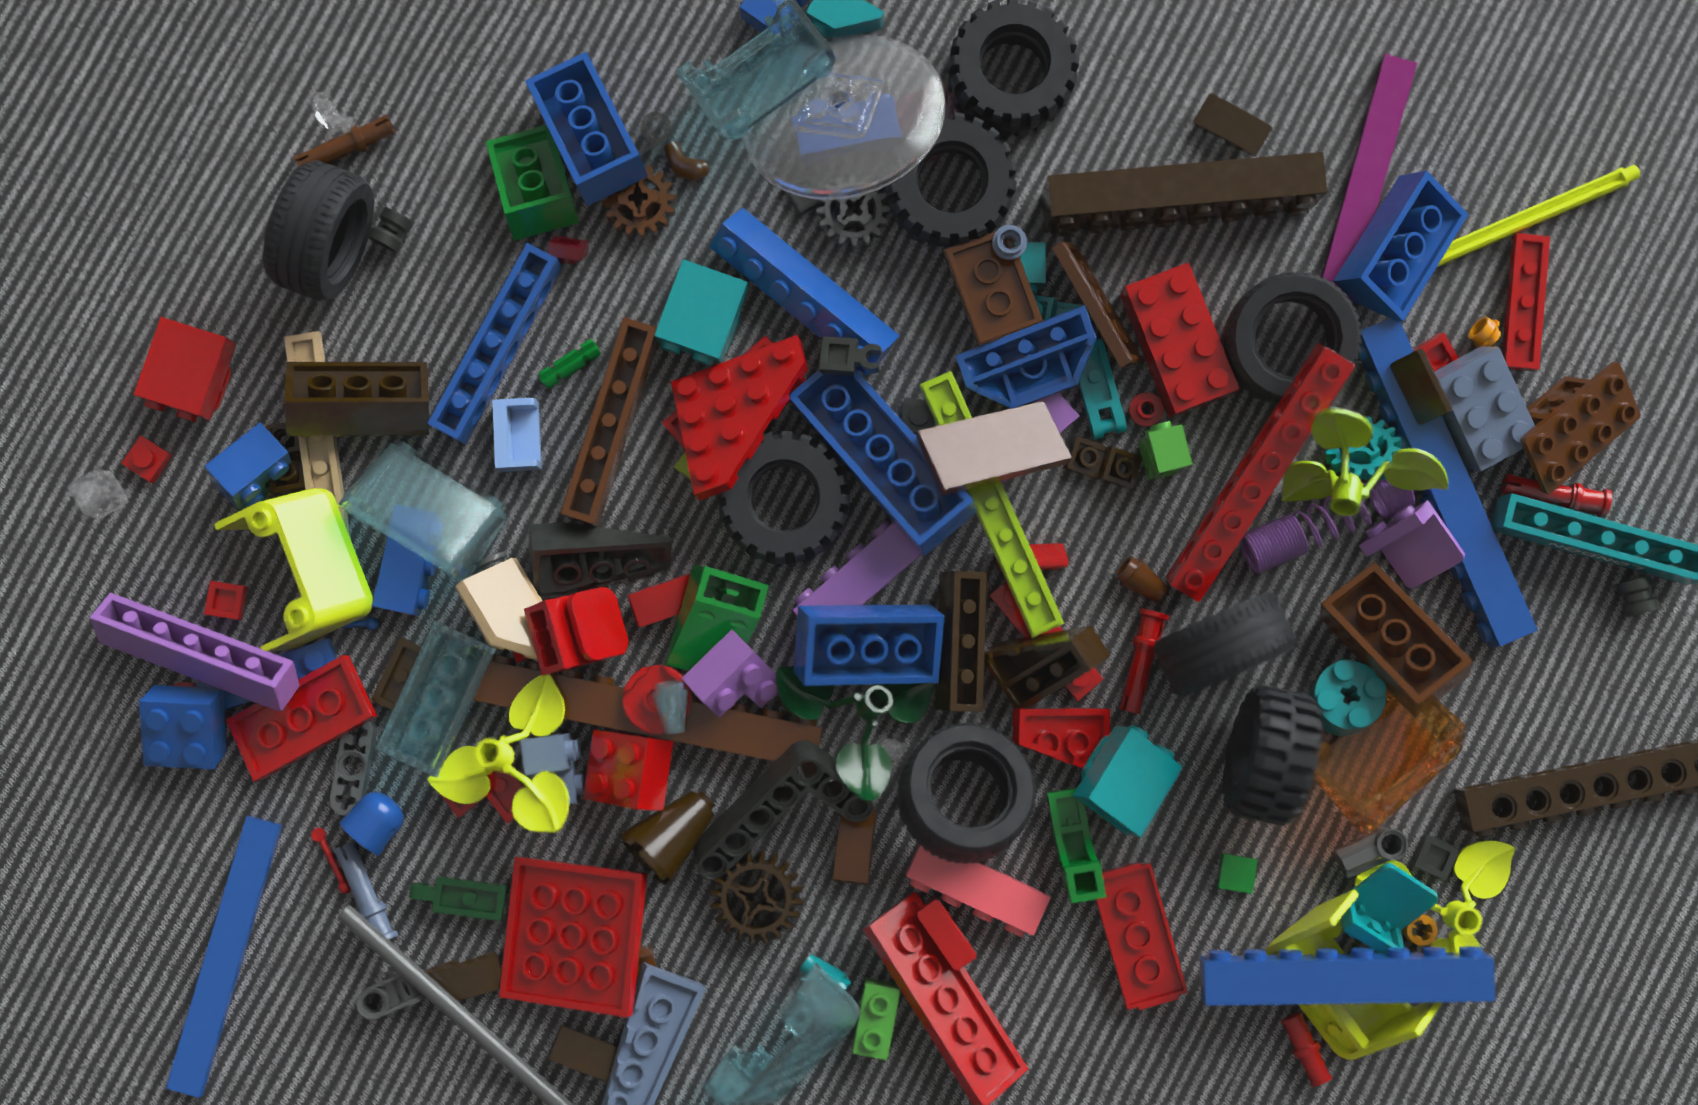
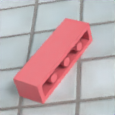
M922 845L917 846L905 872L906 877L911 878L909 885L926 893L929 892L930 888L943 893L941 900L960 908L962 903L974 908L973 915L990 923L993 918L999 919L1006 923L1005 930L1017 936L1023 937L1025 932L1034 936L1051 899L1047 893L980 862H969L967 864H963V862H949L944 858L943 860L938 858L937 855H931L929 851L926 852Z

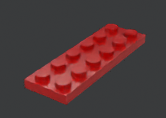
M916 891L912 892L863 928V931L972 1104L989 1105L1028 1070V1067L966 969L962 967L956 971L952 968L917 917V912L924 903Z

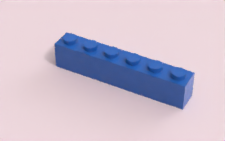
M741 208L721 224L709 248L823 340V336L858 339L860 349L868 344L881 346L882 355H871L867 360L870 363L879 364L886 357L900 335L747 210ZM856 367L866 376L869 374L862 367Z

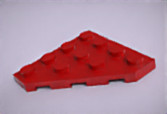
M798 335L671 381L693 492L699 501L733 488L739 478L737 473L746 459L750 460L765 438L763 432L772 419H777L790 399L788 393L797 379L802 380L806 374L808 366L802 342Z

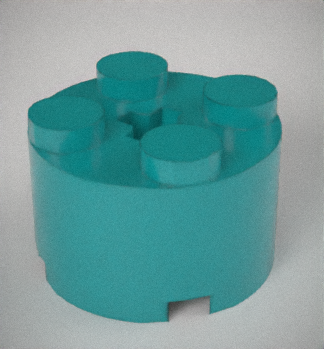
M1341 660L1322 672L1312 684L1308 695L1319 705L1318 708L1321 710L1320 722H1322L1323 730L1332 735L1347 736L1362 732L1379 718L1386 702V685L1369 666L1356 661ZM1344 693L1350 696L1351 702L1349 704L1343 702Z

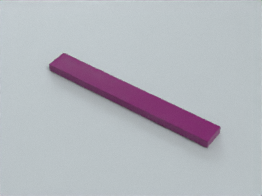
M1386 53L1382 57L1321 278H1326L1328 282L1334 281L1377 211L1417 62Z

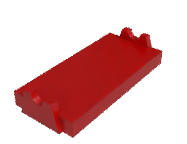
M1148 862L1141 865L1140 863H1127L1116 868L1103 870L1102 876L1106 898L1095 899L1125 1007L1128 1010L1136 1007L1142 1010L1179 999L1178 995L1188 993L1151 863Z

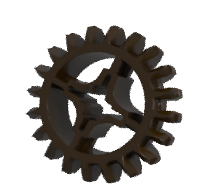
M749 850L745 854V863L739 860L735 864L734 869L731 868L728 871L723 868L727 877L713 880L716 884L722 886V889L714 888L710 890L711 896L720 897V901L711 903V910H723V913L719 914L715 921L716 923H721L727 919L730 922L723 930L725 934L730 933L734 927L737 928L739 931L736 934L735 940L738 942L741 941L744 933L750 934L748 939L749 945H754L756 935L761 934L762 943L765 945L769 943L768 932L771 931L774 937L779 940L782 938V933L778 928L780 925L788 931H791L793 928L787 917L789 916L793 919H799L800 913L792 909V905L802 906L804 900L799 897H793V894L803 891V885H791V882L796 880L799 875L796 871L788 876L784 873L790 866V862L787 860L782 863L780 868L776 866L775 863L779 856L776 853H773L770 862L764 861L765 850L759 851L758 860H753L752 852ZM750 869L763 870L760 879L754 884L748 885L742 882L740 884L734 881V878L744 871ZM773 874L781 881L784 887L786 904L778 901L769 892L768 885ZM762 881H764L762 897L766 896L767 900L766 902L759 901L752 913H749L752 898H748L747 894L748 892L755 893ZM729 891L736 893V896L740 897L745 903V912L742 919H739L730 907ZM760 910L775 911L780 914L775 920L767 924H751L755 914Z

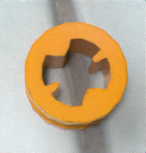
M1422 914L1403 928L1402 933L1411 943L1426 946L1435 940L1438 929L1437 924L1431 917ZM1417 921L1427 925V931L1423 930L1425 936L1422 938L1412 933V927L1417 928L1414 925Z

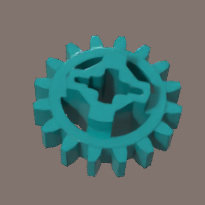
M1367 416L1366 419L1371 424L1373 430L1372 439L1363 447H1349L1348 473L1357 475L1360 480L1367 479L1369 482L1384 461L1392 462L1393 453L1401 449V438L1395 437L1394 427L1385 430L1384 420L1373 424L1371 417ZM1341 447L1325 449L1326 464H1331V470L1335 471V473L1341 472L1342 468ZM1386 449L1385 455L1381 457L1383 455V450ZM1383 473L1380 478L1386 480L1385 475Z

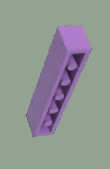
M109 593L90 616L99 643L281 712L300 686L293 661L116 594Z

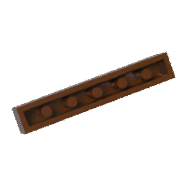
M626 317L623 318L560 513L566 518L594 527H599L658 344L654 336L657 329L655 326Z

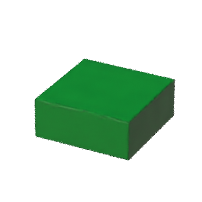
M1221 853L1216 887L1253 894L1258 859Z

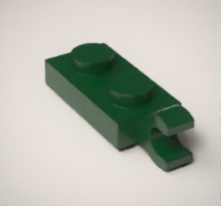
M438 876L435 886L419 882L411 884L409 898L433 901L431 912L502 921L508 885Z

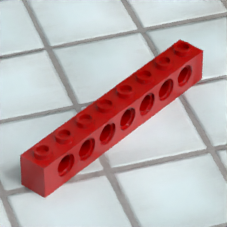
M1317 343L1167 573L1166 578L1172 587L1200 603L1312 433L1311 428L1315 416L1320 411L1328 409L1355 368V364Z

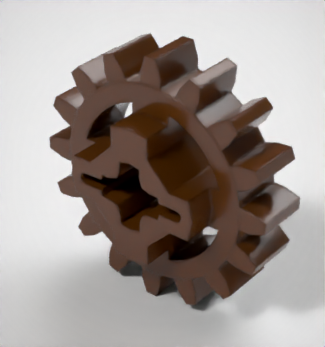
M648 165L645 169L648 177L630 185L625 192L621 193L623 190L621 189L609 195L610 199L602 201L605 209H612L605 214L608 221L616 220L614 228L617 232L625 227L628 238H631L636 231L639 232L641 239H645L646 231L649 230L657 236L658 225L666 228L669 226L665 218L666 215L675 216L674 208L669 205L676 203L677 199L674 194H668L674 189L671 181L663 183L665 175L662 171L654 176L651 165ZM645 182L653 184L660 192L650 190L645 186ZM639 190L644 197L640 207L641 213H639L635 205L637 197H639ZM659 210L653 218L648 220L654 211ZM619 211L630 213L634 217V222L623 217Z

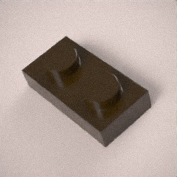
M400 637L371 701L401 715H406L434 652Z

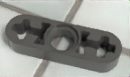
M373 720L362 725V728L368 729L367 736L360 737L358 747L366 746L365 752L361 750H347L348 744L356 745L357 734L352 733V731L340 738L330 794L331 808L339 815L346 816L355 804L366 795L377 735V727ZM351 755L358 756L363 764L361 772L357 775H350L345 770V761ZM342 779L346 781L359 780V786L352 785L350 790V796L355 798L356 802L355 804L348 805L347 809H345V803L339 801V797L347 793L349 784L342 785Z

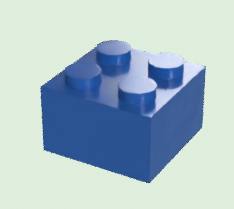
M154 685L139 701L144 766L214 769L227 753L224 692L222 689Z

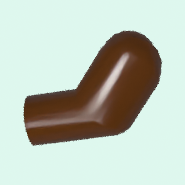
M678 141L668 143L663 147L676 176L691 181H699L709 174L707 162L702 159L697 160L685 157Z

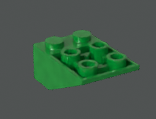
M693 565L665 665L690 671L731 630L748 644L760 619L769 585L710 567Z

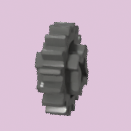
M850 173L846 182L839 175L836 177L835 187L829 183L825 185L824 189L828 196L819 195L818 202L824 205V207L816 209V216L824 217L819 223V228L825 229L828 227L829 232L826 238L830 240L837 236L839 238L838 246L840 247L843 246L845 241H850L852 249H856L859 240L865 246H868L870 244V235L877 239L881 235L877 226L886 227L888 220L881 216L888 214L890 211L889 206L881 204L886 200L887 194L876 193L879 186L878 182L873 183L871 186L867 185V175H864L860 181H855L854 173ZM847 190H857V191H860V193H859V194H848V193H846L845 191H847ZM871 201L875 208L874 220L868 213L867 207ZM832 202L834 207L838 209V216L835 221H833L830 213ZM861 203L858 215L852 214L844 220L848 207L852 209L855 205L858 206ZM847 228H858L860 232H848L845 230Z

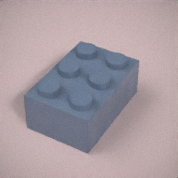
M1480 346L1434 371L1452 406V411L1442 416L1466 469L1483 471L1523 449L1520 439L1535 425L1499 347Z

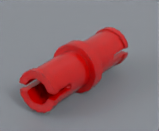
M1302 1012L1294 1013L1282 1019L1281 1022L1295 1048L1292 1052L1296 1059H1300L1311 1086H1320L1330 1081L1332 1075L1329 1073L1319 1052L1321 1046L1318 1040L1313 1039Z

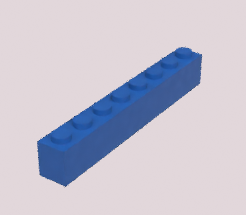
M1475 946L1459 947V952H1446V949L1442 947L1423 948V953H1410V949L1402 947L1388 948V953H1374V950L1370 948H1353L1352 954H1338L1336 949L1322 948L1316 949V954L1302 955V951L1298 949L1280 950V955H1266L1265 950L1252 949L1245 950L1244 955L1230 956V951L1212 950L1209 951V956H1200L1201 1000L1205 1005L1495 1001L1494 958L1482 952L1481 947Z

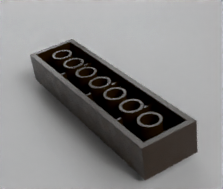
M1323 152L1048 175L1041 192L1044 232H1053L1054 236L1062 237L1074 234V230L1087 229V233L1097 234L1106 232L1108 227L1121 226L1122 231H1132L1140 229L1143 224H1154L1156 228H1166L1175 225V222L1188 221L1189 225H1200L1207 223L1208 219L1221 218L1222 222H1234L1241 220L1242 216L1255 215V219L1272 218L1276 216V213L1288 212L1289 216H1302L1308 214L1309 210L1317 205L1328 193L1324 154Z

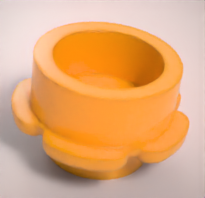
M1484 316L1471 327L1468 338L1473 341V345L1477 348L1480 346L1491 347L1501 335L1498 328L1500 322L1497 319L1491 320Z

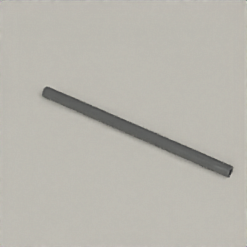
M348 905L337 917L339 921L546 1105H573L352 906Z

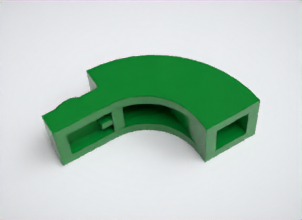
M1078 787L1046 793L1056 856L1063 884L1071 904L1106 898L1101 865L1094 851L1086 808L1083 803L1073 797Z

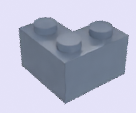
M572 733L520 740L525 775H531V782L539 772H551L560 777L568 791L569 804L581 802V795L584 794L585 780L583 774H578L576 760H581L579 740H573Z

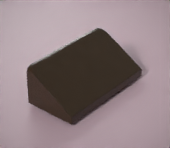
M1422 348L1390 364V368L1419 425L1452 411V406Z

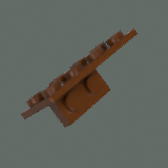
M1611 362L1591 380L1565 376L1527 407L1535 426L1522 436L1520 441L1542 492L1551 494L1640 418L1639 409L1619 362Z

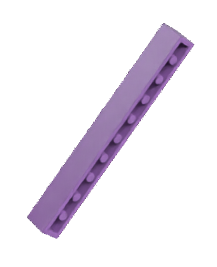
M1060 393L1033 402H1045L1060 434L1079 417ZM885 521L872 533L875 539L866 547L862 543L858 544L846 555L849 562L840 569L834 565L820 578L823 582L820 587L814 592L810 588L806 589L794 602L798 606L864 605L922 554L895 523L890 524L888 521ZM798 606L793 609L796 615L798 613Z

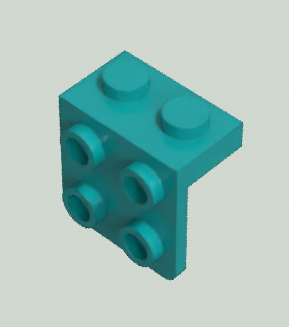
M1386 863L1352 889H1355L1359 895L1341 916V924L1347 935L1365 943L1375 953H1388V948H1404L1401 930L1437 904L1438 895L1434 890L1394 864Z

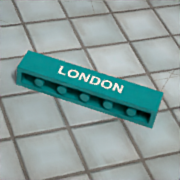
M1512 493L1497 498L1491 521L1494 532L1685 585L1698 584L1697 544Z

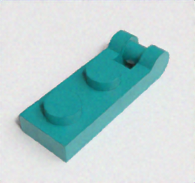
M1103 339L1096 340L1078 383L1093 440L1104 438V434L1113 431L1116 434L1127 431L1125 416ZM1109 409L1111 418L1101 421L1098 411Z

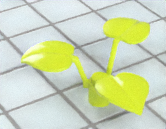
M550 674L536 677L513 700L509 710V722L514 728L523 730L521 733L509 737L502 736L500 741L485 739L477 747L463 746L458 748L428 778L430 785L447 799L461 804H473L482 800L490 791V780L487 775L491 774L493 770L497 772L504 771L526 786L520 789L513 799V814L517 822L524 828L535 832L556 833L560 830L569 810V796L564 782L560 777L548 771L539 772L531 782L526 776L512 768L514 753L509 746V743L527 738L530 732L538 737H546L555 732L561 725L565 715V705L553 677Z
M1478 841L1467 845L1458 853L1453 864V872L1460 880L1464 881L1460 889L1465 902L1452 901L1445 908L1436 904L1430 908L1442 914L1445 924L1454 930L1449 931L1448 938H1438L1429 947H1442L1446 949V952H1459V947L1463 946L1480 947L1478 940L1472 934L1480 929L1482 918L1480 913L1474 909L1476 904L1471 900L1468 889L1472 895L1478 898H1492L1498 895L1506 886L1510 876L1511 861L1515 852L1513 846L1499 841ZM1389 860L1357 874L1354 879V886L1356 887L1386 863L1394 864L1409 875L1411 873L1401 862Z

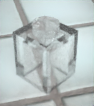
M96 468L67 486L84 516L101 519L129 502L113 473Z

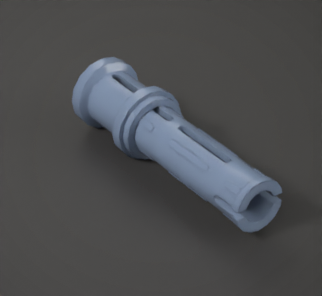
M355 841L334 849L333 851L337 855L359 908L357 912L387 939L391 940L399 936L397 930L392 929L386 915V903H383V901L379 902L356 848Z

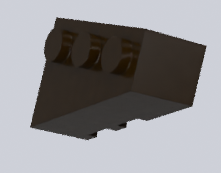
M1086 626L1040 634L1033 638L1029 636L1001 641L984 653V662L1014 708H1029L1092 670L1108 658L1110 653L1093 627Z

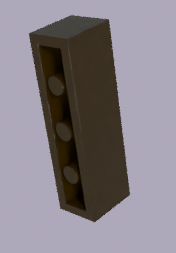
M939 572L938 611L944 615L939 682L936 683L935 709L983 712L987 572Z

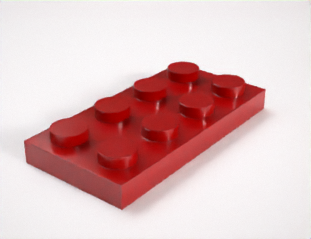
M342 655L298 680L300 686L281 712L255 703L226 719L253 782L264 780L378 717L349 655Z

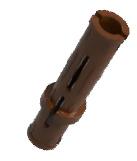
M387 114L360 127L357 124L351 127V131L306 152L295 155L294 160L297 167L316 160L331 164L361 149L363 152L369 150L370 145L396 135V131L392 129L394 126Z

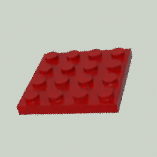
M521 856L514 857L499 997L620 1017L633 1016L648 873Z

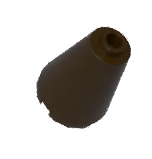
M690 791L664 806L663 811L658 810L625 829L618 837L622 839L623 845L645 869L654 870L656 874L653 877L666 887L673 880L715 817L712 811L715 804L704 792L701 791L696 794Z

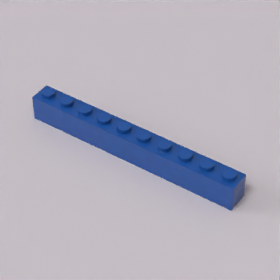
M1389 318L1361 330L1362 335L1360 339H1362V342L1360 344V353H1358V361H1362L1367 372L1365 374V381L1371 392H1375L1379 399V412L1385 423H1389L1390 427L1395 428V437L1401 438V449H1419L1428 452L1438 459L1446 471L1448 490H1419L1422 496L1420 504L1427 500L1465 553V558L1462 562L1449 568V571L1454 579L1459 580L1464 591L1462 599L1466 608L1470 612L1473 611L1478 622L1476 624V631L1483 643H1487L1488 647H1500L1538 631L1443 416L1419 425L1390 368L1391 363L1414 352L1401 322Z

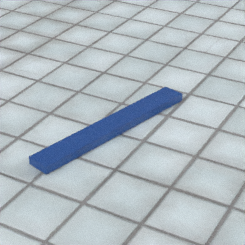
M246 816L166 1089L198 1098L204 1094L283 827L282 824L253 816Z

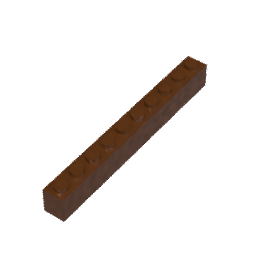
M493 654L492 661L482 659L473 701L510 708L517 694L530 681L542 675L539 663L527 661L524 668L512 665L514 658ZM574 670L550 674L564 700V719L776 761L797 741L808 740L818 747L820 744L823 728L816 726L817 720L806 721L796 718V722L782 720V712L763 709L762 715L748 713L750 706L737 703L719 718L697 695H695L694 702L692 701L690 714L681 726L672 732L659 735L645 733L633 726L625 715L623 708L624 687L614 686L613 678L594 675L593 681L580 679L581 672Z

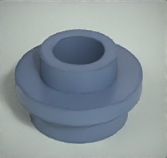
M1002 226L993 236V250L1002 259H1017L1026 249V235L1017 226ZM1012 238L1016 246L1008 249L1003 245V240Z

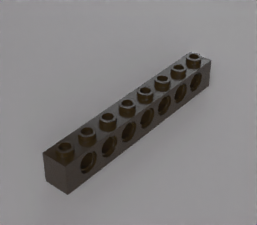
M1698 739L1453 789L1462 830L1475 832V836H1487L1497 833L1496 827L1508 825L1511 830L1531 826L1530 820L1542 818L1543 823L1563 820L1564 813L1573 811L1576 812L1577 816L1597 813L1598 806L1609 804L1610 809L1631 806L1632 799L1643 798V802L1665 799L1664 793L1676 791L1677 795L1698 792V773L1695 770V762L1698 759ZM1665 764L1670 769V775L1666 781L1661 776V770ZM1631 771L1636 774L1637 778L1636 784L1632 788L1627 782V777ZM1597 778H1600L1603 782V790L1599 795L1595 793L1593 788ZM1566 784L1569 787L1570 796L1563 802L1560 798V789ZM1533 791L1537 801L1535 806L1529 809L1526 804V797L1529 792ZM1497 798H1500L1503 803V810L1496 816L1492 811V804Z

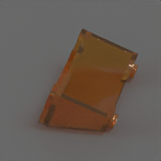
M1386 689V702L1383 712L1368 728L1354 735L1340 736L1331 745L1328 742L1321 743V749L1318 754V766L1315 769L1313 778L1349 822L1364 837H1367L1385 823L1459 755L1464 746L1467 725L1439 701L1417 718H1414Z

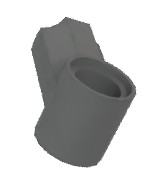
M1378 827L1371 834L1333 851L1339 869L1346 878H1350L1389 860L1402 858L1408 850V841L1406 836L1399 830ZM1391 834L1394 838V847L1391 851L1385 853L1381 843L1386 835Z

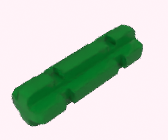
M592 339L582 343L579 350L575 348L553 362V367L547 366L538 373L539 379L547 389L558 384V379L561 377L565 379L584 367L587 360L591 362L601 355L600 349Z

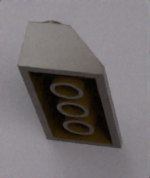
M286 362L284 398L286 436L345 437L370 435L379 437L383 435H405L413 437L429 435V424H427L429 421L427 362Z

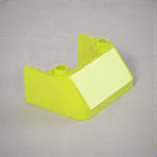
M311 488L261 501L214 523L216 530L250 529L253 534L259 537H269L278 533L302 597L290 602L284 611V622L289 634L261 646L262 650L276 652L295 649L363 618L371 611L373 597L337 502L330 491L322 488Z
M1354 889L1316 906L1276 937L1265 949L1266 955H1280V950L1298 949L1302 951V955L1316 954V949L1322 948L1336 949L1338 954H1345L1333 938L1338 937L1343 931L1341 916L1359 894ZM1425 1002L1414 1007L1409 1003L1298 1005L1338 1056L1347 1060H1355L1419 1037L1442 1005V1002Z

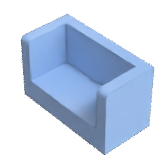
M534 398L492 400L495 468L500 472L542 470L539 403Z

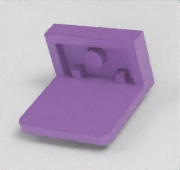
M1428 500L1415 508L1411 504L1404 507L1393 515L1395 519L1388 524L1381 521L1366 531L1368 537L1359 545L1367 557L1381 550L1408 588L1419 586L1459 564L1465 558L1464 551Z

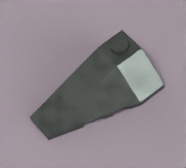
M566 522L529 524L531 583L542 601L573 595L595 587L609 588L608 583L623 578L634 580L671 567V537Z

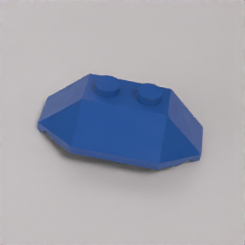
M1084 305L958 354L956 359L968 389L1012 409L1078 386L1097 338Z

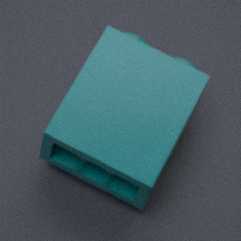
M683 259L654 335L657 342L661 343L660 348L679 355L680 351L692 354V360L706 366H712L713 362L717 364L722 363L739 323V315L749 291L748 282Z
M1135 725L1130 727L1115 726L1110 735L1103 737L1099 741L1084 765L1081 773L1082 781L1073 797L1124 835L1141 838L1183 766L1173 759L1175 755L1169 749L1158 744L1155 746L1148 740V733Z

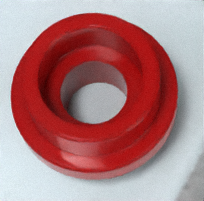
M1152 393L1137 395L1129 406L1131 419L1137 425L1143 427L1155 425L1162 418L1164 412L1162 401ZM1147 403L1152 406L1153 412L1151 415H1145L1141 411L1142 404Z

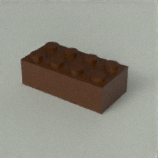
M1375 562L1321 603L1320 619L1363 664L1369 666L1384 681L1386 689L1414 718H1417L1470 675L1473 661Z

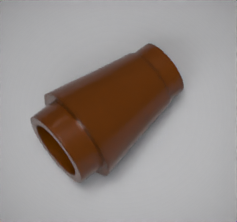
M1129 556L1120 565L1115 574V578L1120 581V586L1151 599L1155 603L1164 596L1168 589V586L1163 583L1141 558L1135 559L1133 556Z

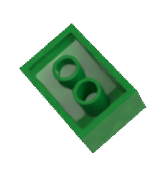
M547 125L486 141L504 214L514 241L579 223L559 150Z

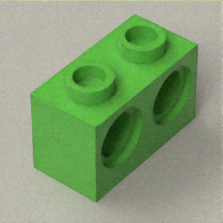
M1171 421L1153 425L1150 427V430L1145 431L1146 435L1138 441L1148 481L1181 473L1193 465L1182 424L1172 427Z
M865 977L852 1045L853 1054L883 1060L888 1059L900 995V988L897 983Z

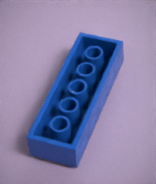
M818 370L789 394V400L797 413L923 556H926L977 513L974 500L965 490L942 496L914 433L857 370L855 371V376L821 374Z

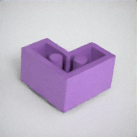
M733 630L682 677L683 681L700 700L719 718L744 694L762 708L778 693L776 673Z

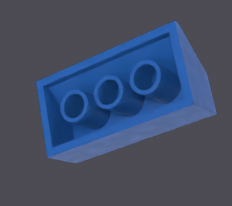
M1427 170L1400 175L1333 282L1355 303L1398 322L1404 321L1469 214Z

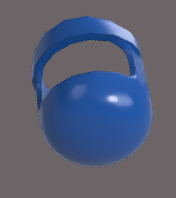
M370 792L355 804L342 819L340 825L360 845L379 856L384 851L386 844L402 827L404 814L400 806L389 796L381 792Z

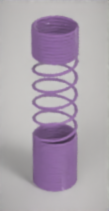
M1379 478L1369 492V498L1375 510L1385 519L1393 516L1410 504L1414 506L1415 504L1413 490L1396 488L1387 480ZM1332 496L1326 497L1324 509L1315 503H1311L1308 508V517L1303 512L1295 510L1293 514L1281 516V518L1275 519V521L1272 520V522L1256 527V529L1253 528L1250 532L1247 531L1240 540V545L1251 569L1255 573L1260 574L1273 569V567L1276 568L1279 564H1285V562L1298 558V556L1301 557V555L1307 554L1309 550L1308 542L1300 523L1295 518V515L1298 513L1308 521L1317 545L1323 546L1320 534L1311 520V508L1313 506L1317 507L1325 515L1332 536L1338 540V531L1327 513V501ZM1361 501L1360 514L1364 522L1371 526L1370 515ZM1343 516L1350 532L1355 533V526L1351 517Z

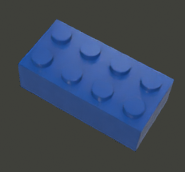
M587 51L525 80L586 206L648 177L640 155Z
M931 604L798 606L793 673L804 686L938 683L944 615Z

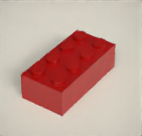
M1189 262L1124 287L1120 293V298L1168 419L1229 397L1240 389Z

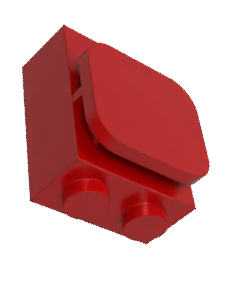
M160 317L133 395L144 399L143 406L164 413L165 408L169 407L178 410L177 417L196 423L198 417L211 420L212 414L219 409L231 376L229 365L237 343L227 337Z
M607 587L580 591L573 595L545 600L523 608L542 676L606 661L626 654L628 636L615 594Z

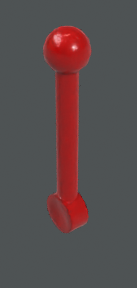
M316 828L312 831L311 837L314 841L319 842L339 882L338 890L342 894H347L351 889L325 840L327 833L323 828Z

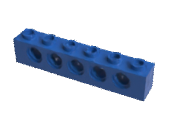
M526 243L427 424L464 445L467 444L563 268L557 258Z

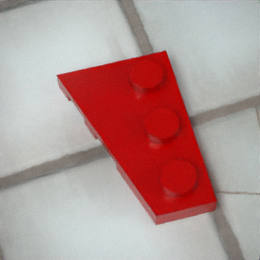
M1013 708L1012 741L1016 745L1083 769L1099 741L1103 737L1110 735V709Z

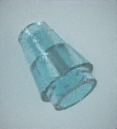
M680 680L655 684L656 692L653 693L664 733L675 734L684 732L688 689H684L683 681Z

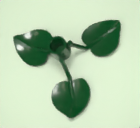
M780 666L776 672L778 695L784 707L799 719L806 721L817 720L822 715L824 706L835 708L852 703L857 704L856 708L859 716L868 721V725L861 739V745L849 743L839 751L835 760V770L842 784L861 800L871 802L876 799L886 788L892 771L891 758L886 748L879 744L868 746V739L873 728L877 725V720L887 712L889 717L898 723L912 724L919 721L929 707L935 683L875 684L863 696L856 693L853 697L828 701L833 694V685L804 686L793 673L794 666Z

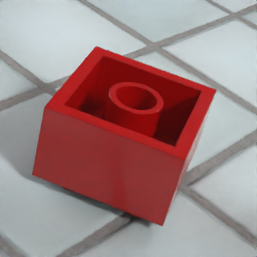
M593 729L583 799L633 809L663 811L674 741Z

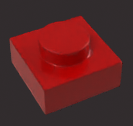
M140 435L121 464L148 482L155 483L173 455L148 438Z
M210 581L204 615L242 620L248 586Z

